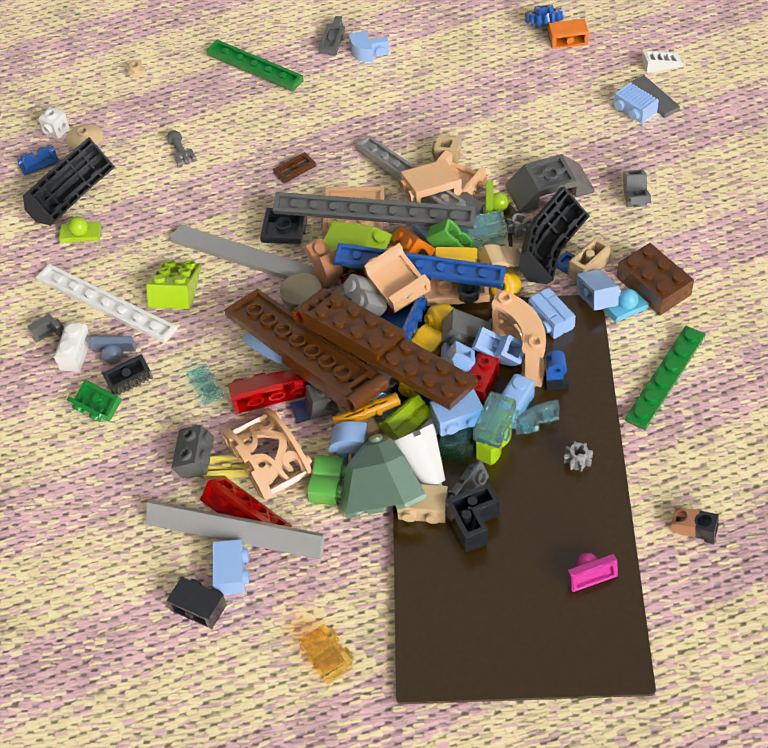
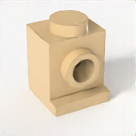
M439 135L437 142H434L432 145L434 159L437 160L446 150L452 153V162L458 164L462 152L461 138Z

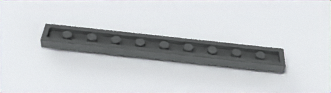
M276 192L273 205L274 214L432 226L450 219L459 228L474 229L476 207L284 192Z

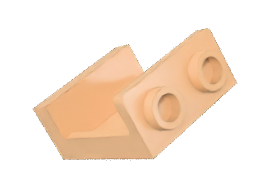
M445 150L436 161L445 159L461 179L462 194L467 191L475 197L478 188L483 187L487 181L486 168L481 167L476 172L452 162V153Z
M445 159L401 172L400 188L402 192L407 194L410 202L421 203V198L446 190H450L458 197L462 195L461 179Z
M400 243L390 246L383 254L377 258L370 259L364 266L367 278L394 313L431 290L430 280L425 274L421 275L404 254Z

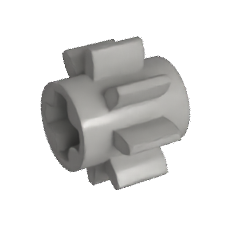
M523 213L514 214L512 219L507 220L508 233H512L514 238L524 237L525 231L532 219L527 218Z
M575 441L571 447L566 446L564 463H569L570 470L574 469L582 472L585 466H591L593 450H588L586 443H577Z

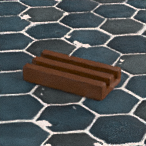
M304 152L274 168L273 172L275 175L277 174L283 183H286L316 167V162Z

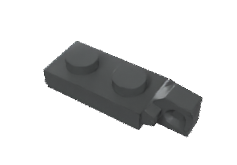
M335 16L333 24L326 25L318 47L319 54L337 55L345 32L342 16Z

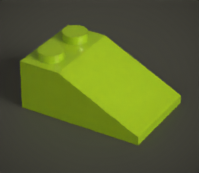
M333 221L323 241L331 252L337 250L338 243L387 249L392 234L374 226ZM347 267L354 271L357 270L362 274L366 275L365 269Z

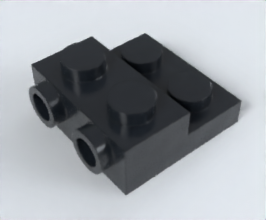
M266 207L260 235L261 243L301 244L302 237L306 231L307 216L274 214L273 208Z

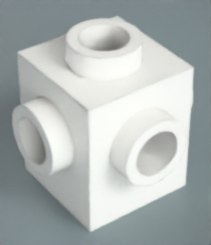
M49 107L38 118L43 133L55 139H59L69 129L66 115L61 110Z

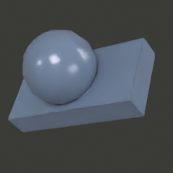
M132 336L90 337L89 345L94 352H101L102 359L112 365L121 361L123 352H135L137 347Z

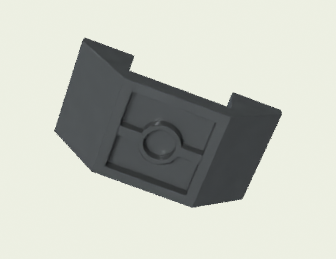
M563 154L524 164L505 183V187L519 213L537 209L540 196L555 193L560 187L571 188L575 197L591 194L595 191L581 165Z

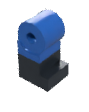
M551 351L545 356L544 377L546 391L569 389L565 353L562 351Z

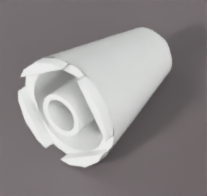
M433 424L394 440L395 444L405 455L420 484L443 486L441 482L445 481V475Z

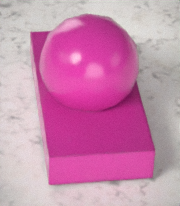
M583 553L578 557L576 567L568 570L569 587L572 592L618 576L617 559L614 554L598 559L592 553Z

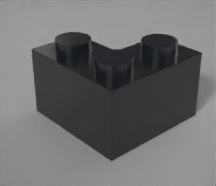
M490 483L446 499V515L465 552L488 544V529L484 522L499 517L500 501Z

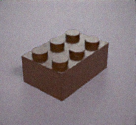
M651 243L618 262L617 279L629 289L636 291L659 316L692 295L694 279Z

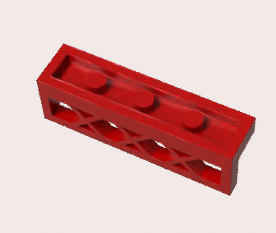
M224 476L207 481L200 500L215 512L292 527L291 524Z

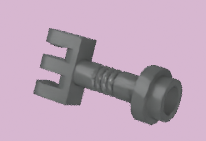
M172 130L167 134V141L170 145L174 144L178 154L174 155L177 165L179 167L183 166L181 160H184L186 165L190 164L189 157H191L193 162L197 161L192 149L185 151L181 143L182 135L180 132Z

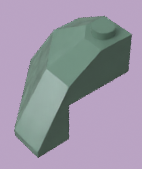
M382 434L371 436L368 442L362 444L347 465L339 506L340 514L346 518L356 517L367 511L368 515L385 512V507L396 505L397 510L403 509L427 498L405 455L392 438Z

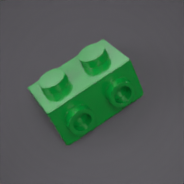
M85 379L75 398L68 396L67 401L73 403L72 408L81 413H84L85 410L90 412L88 417L98 422H101L102 419L109 422L113 418L122 398Z

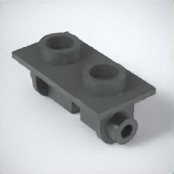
M479 460L477 464L473 463L467 466V469L460 477V481L463 484L457 482L452 490L449 491L448 498L486 483L489 475L482 461Z

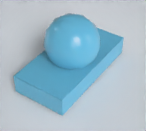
M624 289L618 297L617 306L602 310L616 323L646 310L649 303L636 291Z

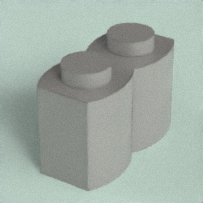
M351 274L343 284L345 294L356 304L378 316H381L387 309L386 301L368 278Z

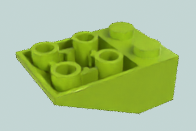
M165 260L162 262L146 284L148 308L190 309L194 301L202 263H196L192 260L184 262Z

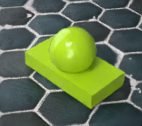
M486 181L485 222H493V210L501 212L507 209L509 199L506 194L501 192L493 194V181Z
M73 217L68 224H61L60 243L100 241L101 222H87L83 217Z

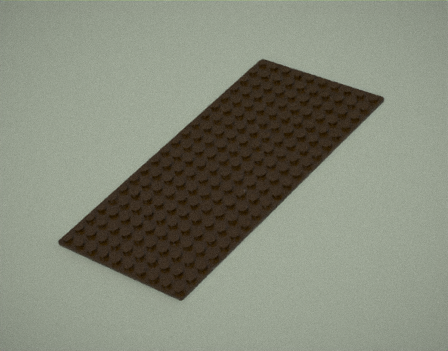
M579 295L557 296L575 315V327L555 339L547 333L543 357L545 370V356L548 352L559 350L565 353L569 389L546 391L544 377L542 387L535 386L534 397L515 429H512L511 439L502 447L499 459L492 465L482 462L489 475L485 484L490 483L500 501L499 517L484 522L488 529V544L465 552L447 515L445 523L407 522L398 519L396 505L393 506L396 701L398 704L653 696L656 692L605 313L602 309L594 311ZM522 297L521 299L528 304L530 297ZM490 299V302L450 305L452 308L485 321H489L492 318L493 299ZM427 310L423 311L422 321L418 322L417 329H420L425 324L424 316L427 314ZM499 363V376L484 406V422L475 427L459 430L454 434L437 435L445 481L441 483L443 486H448V493L457 482L463 484L460 481V477L467 469V466L479 462L476 459L477 436L482 429L487 427V420L494 412V406L513 375H521V364L508 366ZM398 383L393 388H391V393L396 392L398 397L402 399V404L409 397H404L398 391ZM575 441L577 443H586L588 450H593L591 466H585L582 472L580 470H570L569 463H564L566 446L571 447ZM583 553H592L598 559L614 554L617 559L618 576L572 592L569 587L568 570L576 567V561Z

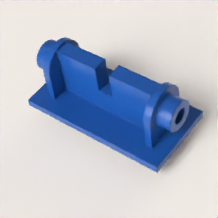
M48 145L36 150L38 154L34 156L33 152L20 156L17 161L23 175L25 176L60 162L54 146L49 147Z

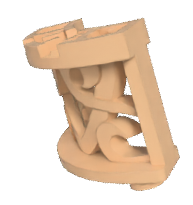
M498 289L492 302V332L500 336L511 335L523 341L522 353L525 354L521 361V376L532 379L535 382V386L542 387L544 380L543 357L546 347V334L542 321L534 309L521 298Z
M268 407L264 409L265 414L233 430L227 427L220 431L228 450L239 462L242 461L248 466L245 471L259 497L265 500L276 492L313 473L311 469L313 463L307 454L304 455L277 410L273 411ZM258 438H271L279 441L275 460L266 454L251 455L258 446ZM295 461L299 465L301 472L288 477L281 468L283 466L287 471L292 472L293 467L289 463ZM260 462H266V465L263 468L259 467L258 465ZM278 475L283 480L282 482L272 487H269Z

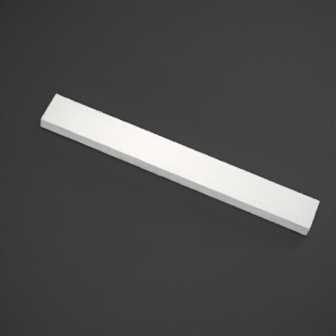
M48 264L36 276L37 281L164 344L177 330L176 325L51 264Z

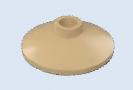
M82 124L68 132L66 143L70 148L75 149L90 137L98 145L103 138V132L96 125Z

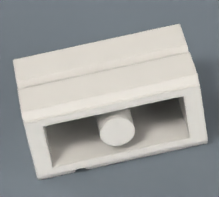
M66 323L54 356L59 370L81 371L91 337L87 325Z

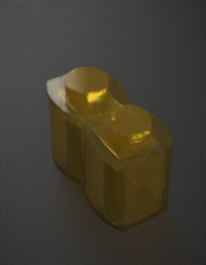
M323 624L300 638L299 644L305 656L328 686L353 669L352 660L354 658L347 647L342 648L338 643L340 639L333 628L328 629Z

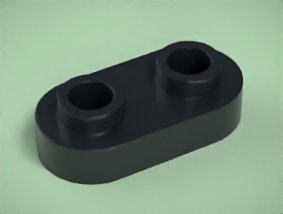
M459 283L458 299L467 304L476 302L480 296L481 286Z

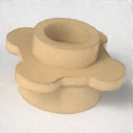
M140 60L132 61L125 65V69L128 70V75L139 76L145 71V67L142 66V61Z

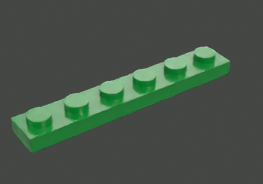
M218 39L206 49L208 56L290 91H294L304 81L303 75Z
M687 325L684 327L626 415V422L646 431L705 339V333Z

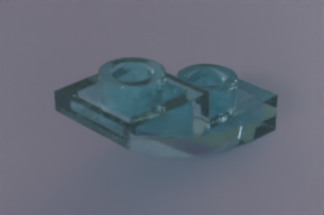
M207 364L187 372V377L204 406L225 397Z
M558 400L536 405L517 416L515 421L516 435L539 431V423H550L559 420L560 406Z

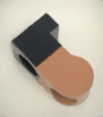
M677 508L674 511L670 529L674 533L704 539V542L714 545L719 527V514L695 509Z

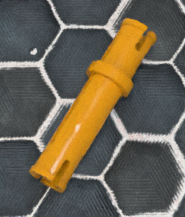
M394 392L378 400L377 398L372 399V402L365 404L354 413L347 411L332 418L335 425L347 421L360 422L375 415L381 416L383 415L382 412L401 406L397 393Z

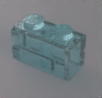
M503 210L476 215L474 229L462 228V231L473 240L474 246L484 244L483 240L491 239V242L501 241L503 236L508 234Z
M495 392L489 393L473 428V439L476 442L487 443L489 446L500 448L503 440L507 441L510 436L511 428L509 426L511 422L515 423L518 418L519 410L516 409V400L508 396L503 397Z

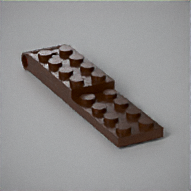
M258 288L224 309L226 317L280 355L284 365L344 409L347 408L354 413L389 388V382L383 374L376 372L354 355L303 325L297 324L292 318L291 311Z
M320 289L291 313L293 320L297 324L309 328L448 410H451L477 386L478 378L405 338V330L333 290Z

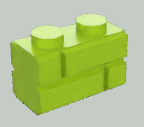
M419 394L412 395L379 424V427L394 441L418 430L431 417L430 408Z

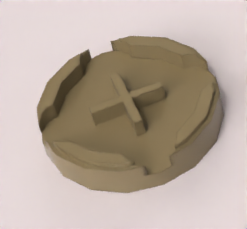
M297 273L283 281L280 287V295L283 303L288 307H298L322 289L319 279L314 275Z

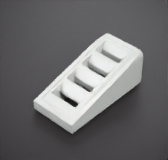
M643 51L642 63L647 73L683 67L678 52Z

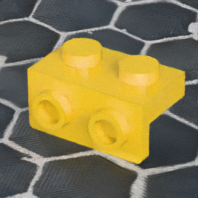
M436 247L435 257L477 262L478 250L477 248Z

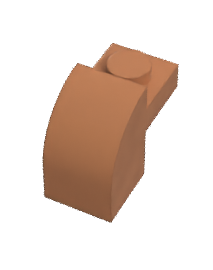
M322 238L306 245L303 251L314 265L311 274L319 279L322 288L327 289L338 283L343 274V267L334 264L336 250L331 252Z

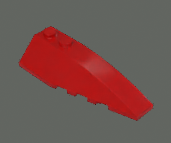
M290 369L267 374L258 373L248 379H235L232 383L228 384L235 415L305 397L306 385L311 384Z

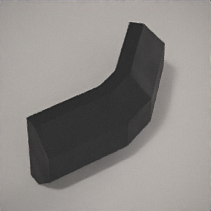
M88 137L23 195L24 210L35 222L51 226L78 199L113 170L115 166L91 138Z
M560 187L533 218L525 231L519 271L529 282L548 284L554 280L557 259L561 250L590 217L565 187Z

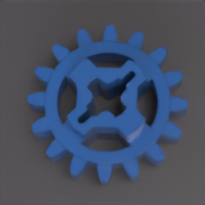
M552 4L535 6L534 10L525 12V22L527 24H535L536 27L548 26L549 23L564 19V9L554 8Z

